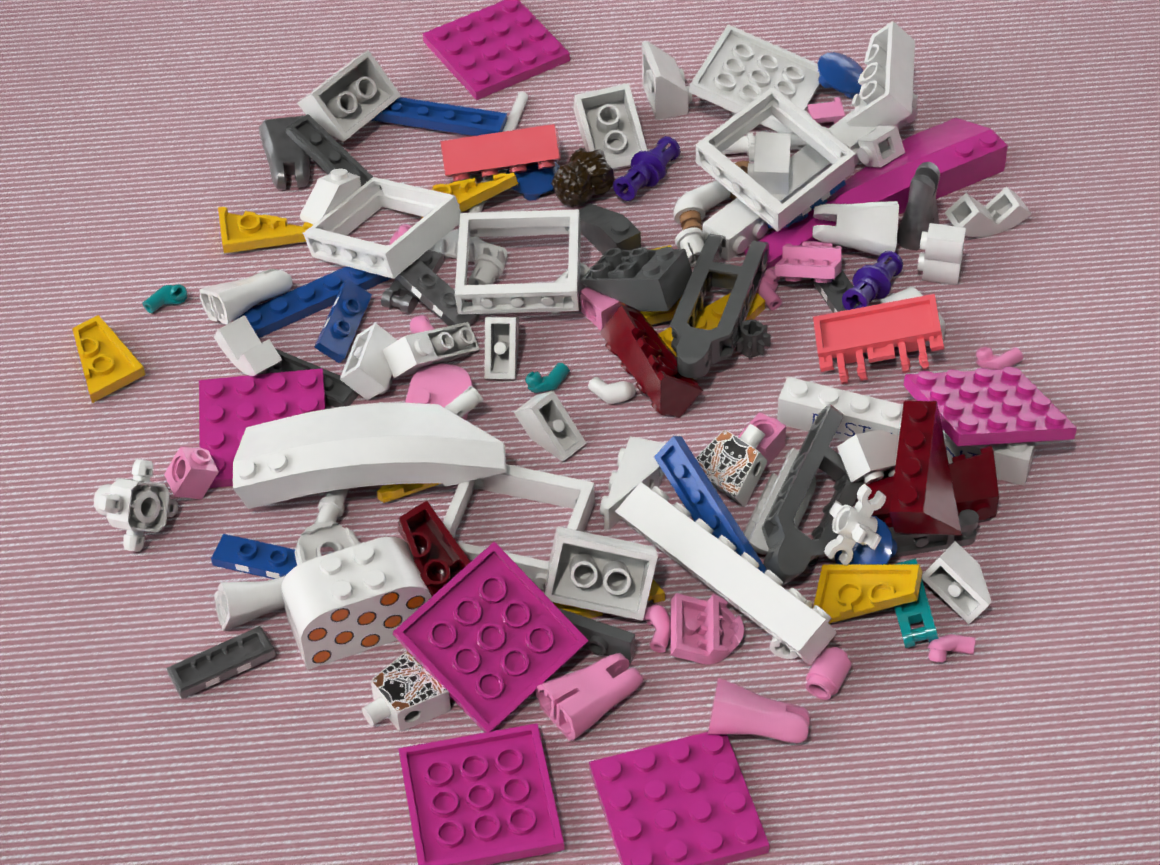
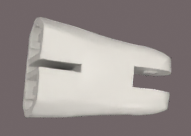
M898 201L822 204L815 206L814 218L836 221V226H813L812 237L820 242L832 243L879 256L885 251L895 252L899 216Z
M268 269L242 280L201 288L199 290L200 300L210 320L229 324L256 304L287 293L292 287V278L285 271Z
M286 576L268 581L220 582L214 598L222 630L234 628L266 613L285 608L281 585Z

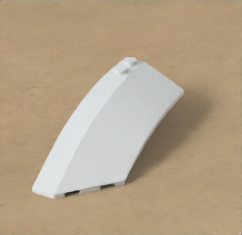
M375 403L336 407L246 427L233 461V490L246 507L251 509L306 495L348 488L418 483H443L446 487L506 473L505 445L502 441L439 404Z

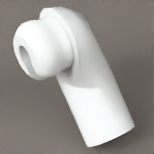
M594 377L588 384V389L608 404L627 401L633 398L636 393L635 386L626 381L607 384L599 377Z

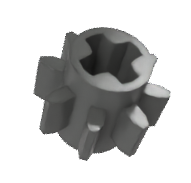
M757 320L743 322L736 343V352H741L746 357L764 355V347H769L771 344V335L767 334L768 326L763 325Z

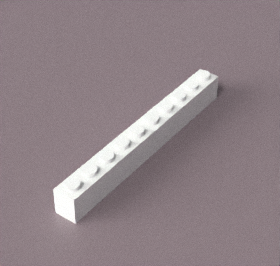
M913 94L912 114L904 122L894 125L897 126L898 130L906 124H910L916 118L918 112L916 109L917 95ZM847 114L831 126L829 130L833 136L843 144H848L849 149L856 153L855 165L860 162L857 156V150L860 148L858 140L874 131L875 127L849 126L846 123L849 115ZM807 144L790 157L788 194L772 195L783 204L833 164ZM736 198L703 223L702 232L705 237L704 243L710 233L726 237V247L722 248L721 257L730 261L737 254L743 253L753 240L756 241L762 238L771 228H768L767 223Z

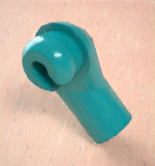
M180 284L162 286L142 303L143 307L148 313L152 314L162 305H179L186 300L187 289Z
M557 363L548 376L541 377L538 371L535 373L530 372L526 376L525 382L528 384V389L533 393L553 391L559 387L570 373V370L565 364Z

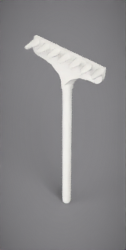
M520 92L517 95L502 132L516 129L528 100L526 92ZM493 176L483 177L482 182L494 181ZM486 200L471 207L469 213L482 212ZM459 228L450 231L429 250L457 259ZM470 237L468 261L475 262L479 255L488 254L497 258L505 267L507 250L504 247L485 242L479 237Z

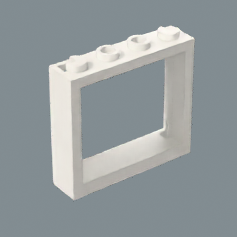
M773 86L696 144V163L777 232L850 176L855 170L856 153L849 149V145L839 141L827 127H822L807 111L801 110L792 103L787 95L784 96ZM771 115L833 164L783 204L722 153Z
M373 177L303 234L313 258L394 279L459 225L461 211L455 195ZM381 207L424 217L390 246L347 236Z
M579 209L460 213L455 300L458 314L579 311L581 244ZM569 234L568 282L467 285L470 237Z
M506 464V473L459 483L443 520V524L454 538L474 488L574 509L567 528L584 532L595 504L594 482ZM457 542L470 562L486 549L480 546ZM505 552L539 589H545L549 561Z

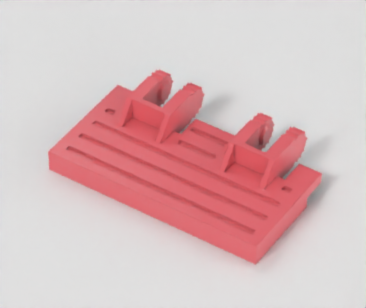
M935 294L813 317L821 372L834 370L833 358H837L841 384L848 383L849 374L846 364L857 362V374L860 380H868L864 357L866 352L868 353L869 363L896 358L894 347H898L902 371L907 373L910 372L911 368L910 359L907 355L908 352L919 351V363L923 370L929 369L925 341L930 342L931 352L944 349Z

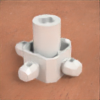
M136 459L131 473L133 474V479L118 478L113 484H104L99 487L94 496V506L99 514L107 516V520L112 527L126 529L123 540L124 549L140 552L145 541L144 532H159L166 525L167 517H173L178 513V503L174 499H169L170 492L165 484L150 482V478L153 477L152 461Z

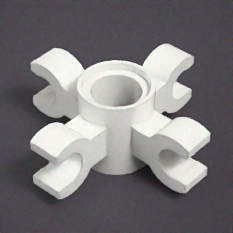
M863 484L857 492L858 502L854 508L835 501L829 513L834 517L833 531L839 535L825 547L824 553L828 558L833 559L836 552L842 550L839 560L843 565H848L853 558L852 548L856 542L862 545L867 544L873 550L876 549L881 536L876 533L878 521L871 515L885 503L886 496L881 491H877L874 498L868 500L872 490Z

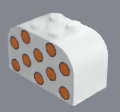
M397 537L373 539L305 561L286 575L281 585L287 620L307 670L397 641L393 636V631L431 598V594L420 576L421 573L413 560L406 541Z

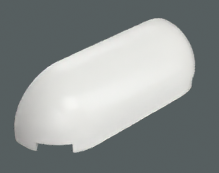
M792 448L786 454V460L779 475L773 472L743 532L756 553L767 554L769 550L761 527L799 452L795 448ZM815 476L793 519L797 529L815 491Z

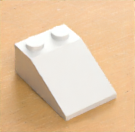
M629 83L574 95L573 109L587 152L601 149L604 151L608 165L613 170L630 167L631 159L639 151H648Z

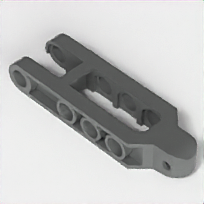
M711 233L707 236L670 323L672 337H674L671 347L677 353L678 373L683 377H703L708 373L712 364L732 356L740 335L741 325L746 320L767 266L769 257L768 242L753 240L743 265L737 266L719 263L722 248L726 247V237ZM712 286L731 289L732 292L718 327L711 330L695 328V319L698 312L703 310V300L706 292H710Z
M831 404L827 405L813 422L761 527L769 549L764 559V566L783 581V584L789 583L800 575L806 567L814 566L819 558H823L826 555L824 553L826 545L839 535L833 531L834 517L829 511L835 501L840 502L842 505L853 507L857 498V492L865 481L861 480L851 483L840 454L829 447L843 418V413ZM819 468L836 480L833 487L835 492L830 503L824 506L822 510L824 516L819 526L812 531L813 539H811L796 528L793 519Z

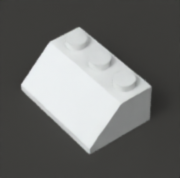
M367 50L351 60L297 104L305 115L309 114L328 134L344 142L398 99L401 94L370 51Z
M557 526L544 594L551 602L643 621L658 558L656 548Z

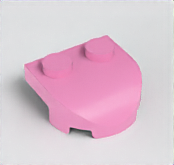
M804 241L802 246L786 244L783 246V258L775 264V276L785 277L786 281L791 282L801 281L803 278H814V282L817 283L832 282V279H835L842 271V247H833L832 243L820 241Z
M430 364L420 368L413 375L405 403L439 404L445 408L446 405L467 390L469 386L474 387L468 372L461 367L450 364ZM468 413L462 417L464 420H467Z
M676 593L671 599V656L706 665L724 660L735 650L743 638L744 625L740 615L735 617L726 607L728 602L717 595L712 594L708 601Z

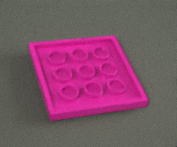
M503 0L423 33V42L476 101L570 62V52L519 0Z
M1004 367L1001 370L977 368L975 371L951 369L942 373L920 371L918 374H905L903 386L917 401H937L942 429L957 446L1075 439L1077 427L1018 368Z
M323 368L199 380L200 448L209 450L219 471L209 488L233 486V461L246 427L326 409Z
M495 541L393 631V636L434 679L448 690L449 696L484 733L493 731L536 691L538 685L545 683L588 642L587 638Z
M538 723L398 748L418 865H489L564 851V841Z
M708 732L589 762V771L621 865H724L769 853V842L727 734H708Z

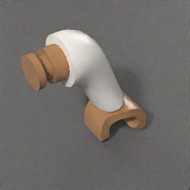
M739 161L735 163L740 169H742L746 174H748V163H750L749 161ZM715 180L683 194L675 204L674 220L681 225L682 231L692 227L702 230L703 225L701 223L706 211L728 198L734 200L737 197Z

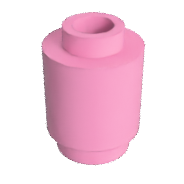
M837 647L824 648L806 676V689L809 693L822 700H828L832 695L837 694L852 665L846 652Z

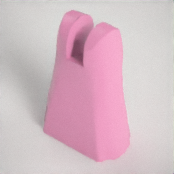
M616 653L581 670L538 685L536 697L541 709L565 737L571 741L578 738L615 705L637 690L643 682V676L636 668L628 669L629 660L623 654Z
M718 678L708 734H751L790 743H801L806 739L809 732L810 714L804 707L763 697L741 686Z

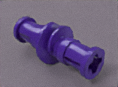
M664 136L657 142V146L654 149L636 153L631 159V168L627 171V174L618 177L614 181L613 188L615 193L623 200L630 201L637 195V191L640 188L656 186L659 180L663 179L666 175L667 163L670 160H675L680 155V146L676 140Z
M885 251L878 257L877 263L865 265L858 269L852 279L854 287L848 289L842 296L844 308L851 310L867 307L872 300L885 298L891 291L890 281L892 277L900 274L903 269L901 257L895 252ZM891 257L892 259L886 264L885 262ZM860 301L861 303L856 308H854V306Z

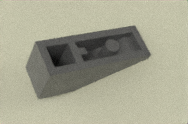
M594 204L579 210L581 234L602 255L612 248L634 250L641 247V232L624 215Z

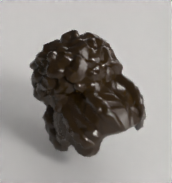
M579 148V150H576L571 155L568 164L560 166L551 181V185L555 190V195L562 204L576 207L582 203H587L592 198V195H602L610 191L615 177L613 169L605 159L604 151L597 149L587 152L585 148Z

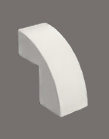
M1007 186L985 206L965 193L944 212L953 226L966 228L965 235L970 237H986L999 234L1013 228L1031 215V212L1021 198Z
M245 315L221 327L214 335V339L225 355L246 375L255 376L282 361L270 339L261 343Z

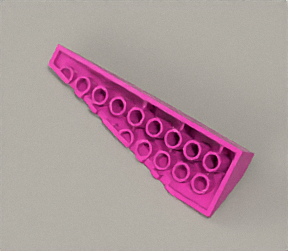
M954 118L903 140L904 154L882 167H864L845 180L846 185L828 197L826 204L898 201L900 215L906 210L911 180L915 176V172L920 164L931 162L938 167L940 171L936 199L1003 172L1008 145L992 129ZM813 208L808 212L806 219L793 223L787 228H782L778 232L773 230L759 241L769 243V257L765 270L774 267L783 258L784 245L802 246L804 241H818L812 237V227L816 225L836 226V221L814 218ZM749 248L745 250V256L747 255Z

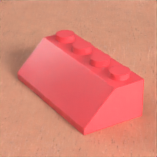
M555 124L440 141L445 176L448 178L453 177V182L470 179V174L481 173L482 177H492L498 174V170L509 169L510 173L527 171L526 166L537 164L538 169L555 167V162L561 161L558 129Z

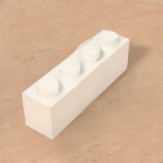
M894 21L871 36L864 60L867 67L860 74L858 83L861 85L859 95H854L852 105L855 107L853 114L848 115L846 121L849 126H894L899 122H904L912 114L915 40Z

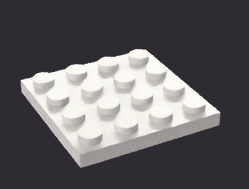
M728 24L692 80L688 92L719 105L728 111L738 113L773 86L784 96L787 95L797 107L806 111L808 104H810L820 86L818 81L820 73L817 63ZM773 115L760 123L777 133H793Z

